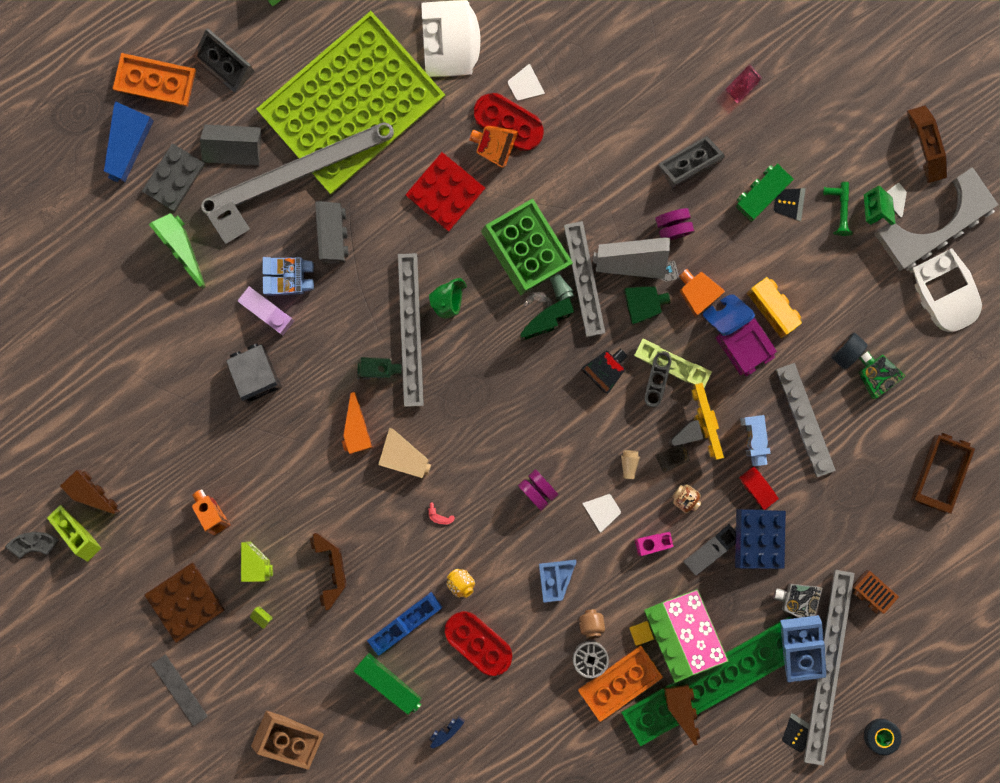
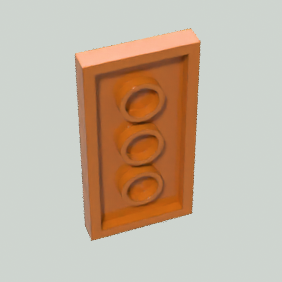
M121 53L113 90L188 107L196 69Z
M640 645L608 667L602 675L591 679L577 690L599 722H601L664 677Z

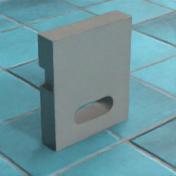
M232 200L207 214L225 244L250 230ZM227 210L231 211L225 217L221 219L217 218L219 215L226 212Z

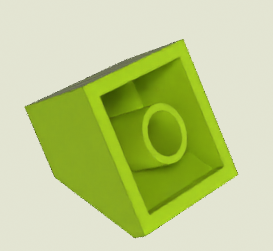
M241 542V582H265L270 580V576H273V565H270V560L252 542Z

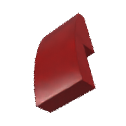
M753 466L739 477L748 493L752 494L762 510H766L779 499L756 467Z

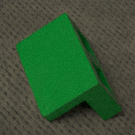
M879 185L863 194L865 217L868 224L872 225L882 218L891 225L896 224L893 197Z

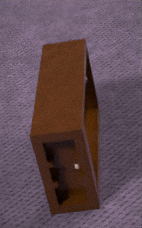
M945 433L934 435L911 500L946 514H952L975 448L970 447L971 443L959 440V442L954 441L952 436ZM939 443L964 452L946 503L921 494Z

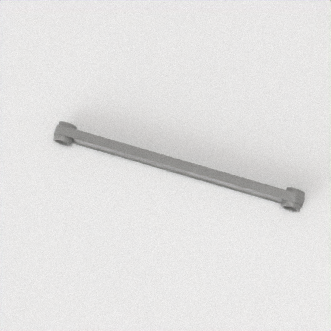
M380 123L208 197L202 202V211L205 214L211 212L207 210V205L210 202L214 203L213 210L229 200H232L235 206L386 142L393 137L394 130L390 124ZM384 127L390 129L387 136H381L380 134Z

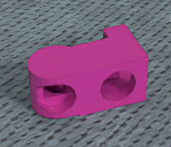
M670 532L634 539L638 556L674 547Z

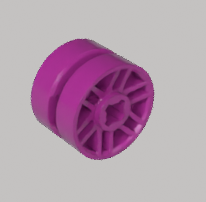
M688 208L670 211L655 217L657 228H664L659 231L660 238H670L671 241L695 232L693 223L686 222L691 219Z
M535 469L528 475L532 484L524 479L517 486L542 511L548 506L544 497L553 501L559 494Z

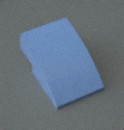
M819 615L780 620L787 682L826 678L825 644L823 641L822 622Z

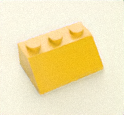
M766 277L747 292V295L779 337L782 338L802 323L800 321L801 316L795 309L792 310L788 305L790 302L787 297L777 291L778 286L774 280H769Z

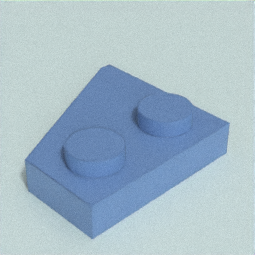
M576 560L539 564L543 602L563 600L576 565Z

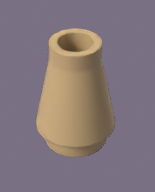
M623 451V455H621L623 478L635 479V472L640 459L638 451Z

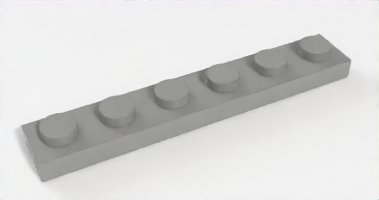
M583 221L564 225L570 259L573 262L572 269L586 337L605 334Z
M795 363L776 369L816 477L836 471Z

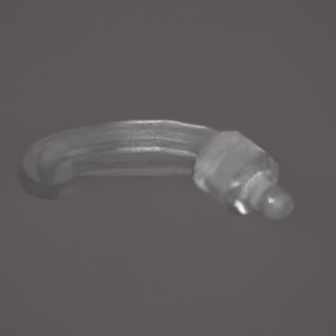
M540 292L530 293L524 303V306H527L534 300L547 303V307L553 305L550 297Z

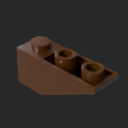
M76 470L60 485L74 501L112 514L120 513L117 509V503L111 498L108 500L104 495V489L98 484L95 486L91 481V475L85 470L83 472Z
M687 684L664 687L667 708L693 744L698 745L697 740L700 739L699 728H695L694 720H697V713L691 704V701L694 700L693 689H689Z

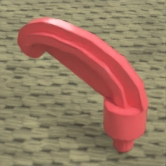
M430 503L428 514L433 522L447 525L454 521L455 518L452 515L446 518L436 514L434 504Z

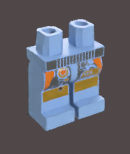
M263 257V275L266 276L263 277V294L266 296L304 294V291L314 290V280L304 279V272H314V263L302 258Z
M765 416L740 418L741 426L746 425L748 439L746 446L749 450H746V456H751L752 466L767 465L766 454L771 453L770 448H767Z

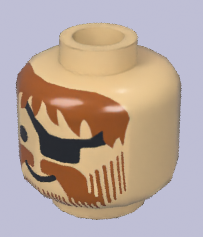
M688 484L680 485L672 496L674 498L673 504L684 513H689L691 510L695 512L701 505L699 501L700 493Z

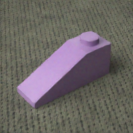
M250 286L238 300L240 304L281 335H284L294 322L291 317Z

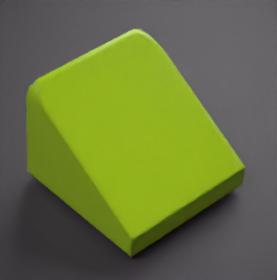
M260 606L256 607L250 615V618L263 629L273 619Z

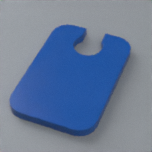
M728 295L720 300L723 305H726L723 310L716 311L711 306L703 312L705 320L723 336L732 334L755 317L753 310L735 295Z

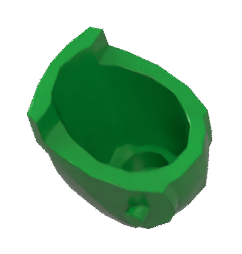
M456 278L446 284L440 285L429 294L431 307L440 318H452L459 314L462 290L467 288L463 279Z

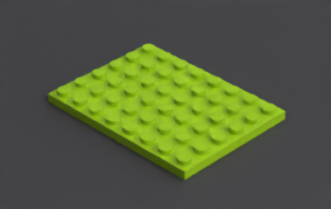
M370 11L256 108V110L298 158L385 122L392 126L394 135L390 140L312 173L332 195L446 96L374 13ZM384 127L380 132L381 136H387L390 129Z

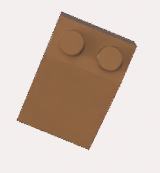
M266 711L251 747L258 755L309 770L324 734L285 716Z

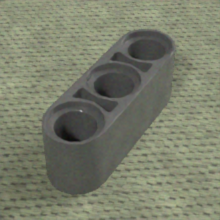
M666 351L657 353L653 361L645 393V402L650 407L658 406L663 399L672 363V357ZM661 355L666 356L668 364L660 365L658 357ZM660 374L663 376L664 381L657 384L654 382L653 376ZM650 393H656L659 396V400L651 402L648 396Z

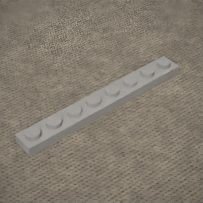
M417 253L398 254L404 407L424 406Z

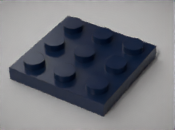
M736 509L735 568L785 569L786 511Z

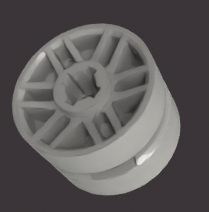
M584 641L573 652V664L580 675L586 678H596L606 671L609 657L605 648L598 642ZM588 656L594 657L592 663L587 661Z

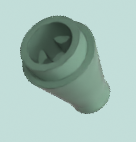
M560 274L550 278L556 300L561 301L566 298L571 300L574 297L573 290Z

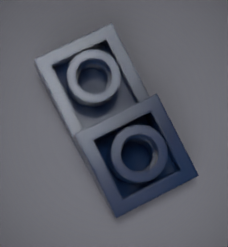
M458 716L456 720L452 718L448 724V732L443 728L439 732L435 730L429 739L432 741L430 747L434 749L448 741L461 728L465 720Z

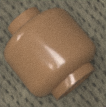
M595 609L586 610L585 614L580 616L581 634L586 636V639L600 638L601 634L605 632L604 616L601 613H596Z

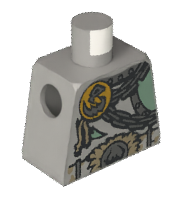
M788 584L786 591L776 588L773 599L783 602L781 610L798 618L815 616L822 588Z

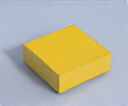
M647 621L629 627L635 646L654 640Z

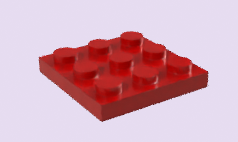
M441 152L405 196L450 232L486 188L446 154Z

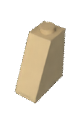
M389 428L378 465L420 478H424V475L428 476L431 464H428L429 460L399 433Z

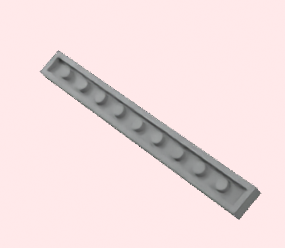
M834 570L823 636L826 678H818L816 680L804 754L805 763L824 766L855 574L852 572Z

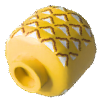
M455 569L447 576V587L455 597L460 598L464 596L467 598L474 592L475 581L466 570Z

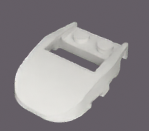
M952 248L910 269V273H914L917 282L914 285L920 295L921 304L929 312L932 321L937 327L946 332H955L977 320L982 309L981 298L970 271ZM958 267L967 285L934 301L925 283Z

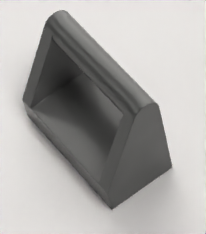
M699 420L687 423L669 440V446L674 447L703 439Z

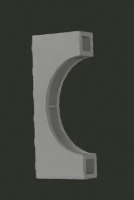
M973 167L952 181L957 191V207L952 219L944 228L930 234H915L902 229L897 224H887L874 233L899 271L904 268L907 271L917 265L915 263L916 260L919 258L924 260L932 255L931 250L935 247L938 250L948 244L947 239L950 237L956 239L964 233L962 229L967 226L972 228L979 223L978 219L984 215L987 218L995 212L993 208L999 204Z

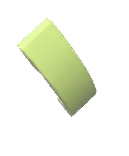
M642 339L634 356L653 365L656 354L666 350ZM668 352L672 357L670 375L692 385L703 383L705 388L712 371ZM661 355L658 357V363L666 365L668 364V358Z

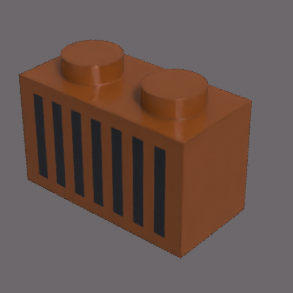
M866 570L852 587L855 590L853 594L861 601L865 599L869 603L868 607L876 614L878 612L885 614L899 598L895 592L869 570Z

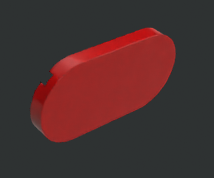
M498 93L485 94L475 103L474 118L482 129L486 126H493L518 131L513 147L521 151L532 150L541 143L544 135L541 120L533 113Z
M466 611L455 613L448 619L445 626V636L448 643L485 675L496 676L508 670L512 662V650L509 644L475 614Z

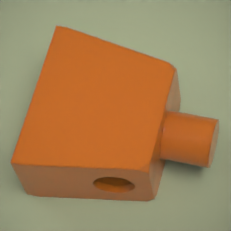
M686 269L679 275V278L685 283L680 293L695 317L725 292L724 289L703 272L694 277Z

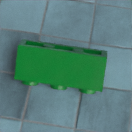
M778 163L774 167L770 165L763 172L765 176L761 180L757 178L750 185L752 190L748 194L743 192L737 198L739 203L735 207L751 223L794 180Z

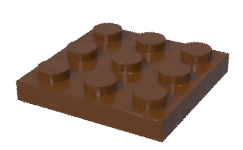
M194 562L144 594L175 643L225 611Z

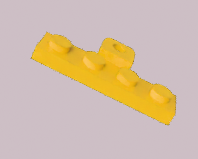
M703 383L695 384L691 393L693 400L698 402L699 408L696 409L698 415L694 416V420H699L701 432L704 438L709 440L710 445L707 446L709 456L713 457L714 460L724 458L716 432L719 426L714 410L710 411Z

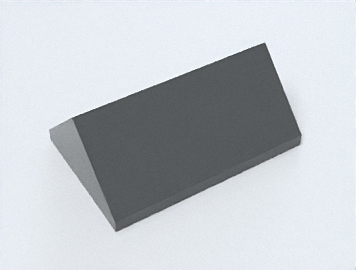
M205 30L193 57L236 93L255 71L247 61L211 30Z
M205 124L200 138L202 162L259 166L262 128Z
M706 136L662 161L658 166L673 190L722 162L725 156Z

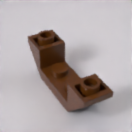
M926 105L907 110L911 128H916L926 160L923 168L927 182L931 183L946 179V153L936 119Z
M314 533L313 538H310L311 548L315 549L316 553L329 550L332 553L329 554L330 566L334 565L335 573H332V580L334 585L337 584V588L322 591L323 595H320L321 606H325V610H330L347 587L341 549L321 534Z

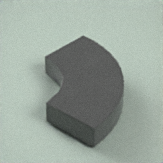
M29 532L15 537L5 547L20 559L33 551L49 555L60 540L48 533Z

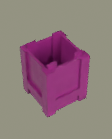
M755 318L730 335L723 336L719 334L715 337L740 376L742 374L748 376L756 371L755 366L761 362L766 364L776 358L774 354L777 350Z

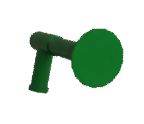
M841 182L840 188L824 187L823 195H840V225L833 234L838 236L853 235V232L848 228L847 222L849 182Z

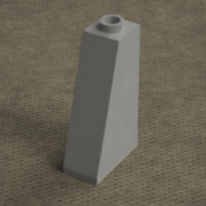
M670 238L600 244L598 252H594L593 256L596 272L664 279L669 256Z

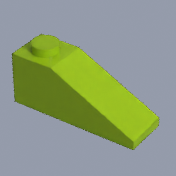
M59 505L47 517L74 554L88 562L101 549L91 534L62 505Z

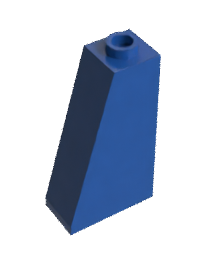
M115 102L104 167V172L109 175L108 178L117 183L119 180L126 182L154 122L151 117L118 102Z

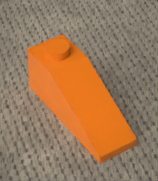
M355 392L350 394L343 435L345 440L342 441L345 452L348 451L349 454L373 448Z

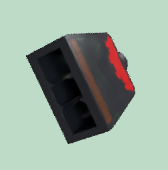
M621 348L613 356L606 350L583 366L581 370L607 395L626 370L621 363L628 355Z

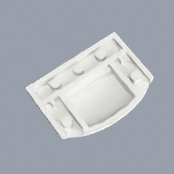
M467 0L422 3L425 72L430 78L472 75V69L478 61L480 53V29L476 15L469 6V2Z

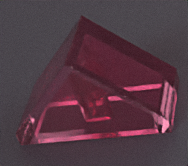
M749 64L725 90L739 103L760 84L763 78Z

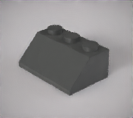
M316 201L319 259L323 264L346 263V257H349L348 246H345L344 239L348 238L347 227H343V220H346V209L342 208L340 203Z

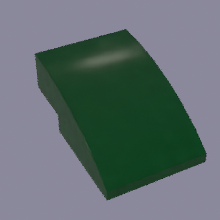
M570 298L561 300L540 312L521 332L520 340L524 341L557 330V321L572 317L574 314Z

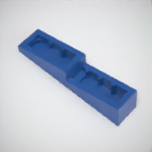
M430 592L367 641L379 656L438 612L443 606L434 594Z

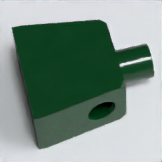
M656 287L624 289L632 326L662 313L660 306L671 304L669 293L658 295Z

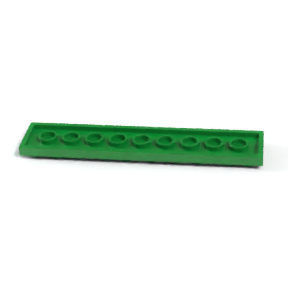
M780 622L725 652L728 662L674 684L672 682L665 687L687 684L689 689H693L694 700L691 701L692 708L696 709V713L699 714L785 665ZM664 687L621 711L640 747L679 725L667 708Z

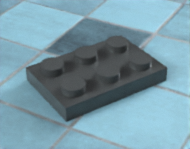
M172 143L142 192L176 212L204 168L205 163Z

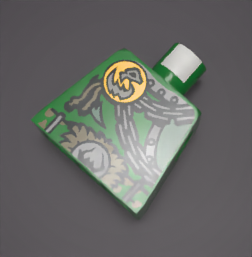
M867 351L859 357L865 367L858 373L872 399L878 398L905 377L884 355L874 359Z

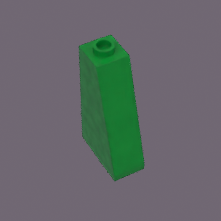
M370 653L354 669L357 675L409 715L411 711L415 713L422 705L419 702L421 697Z

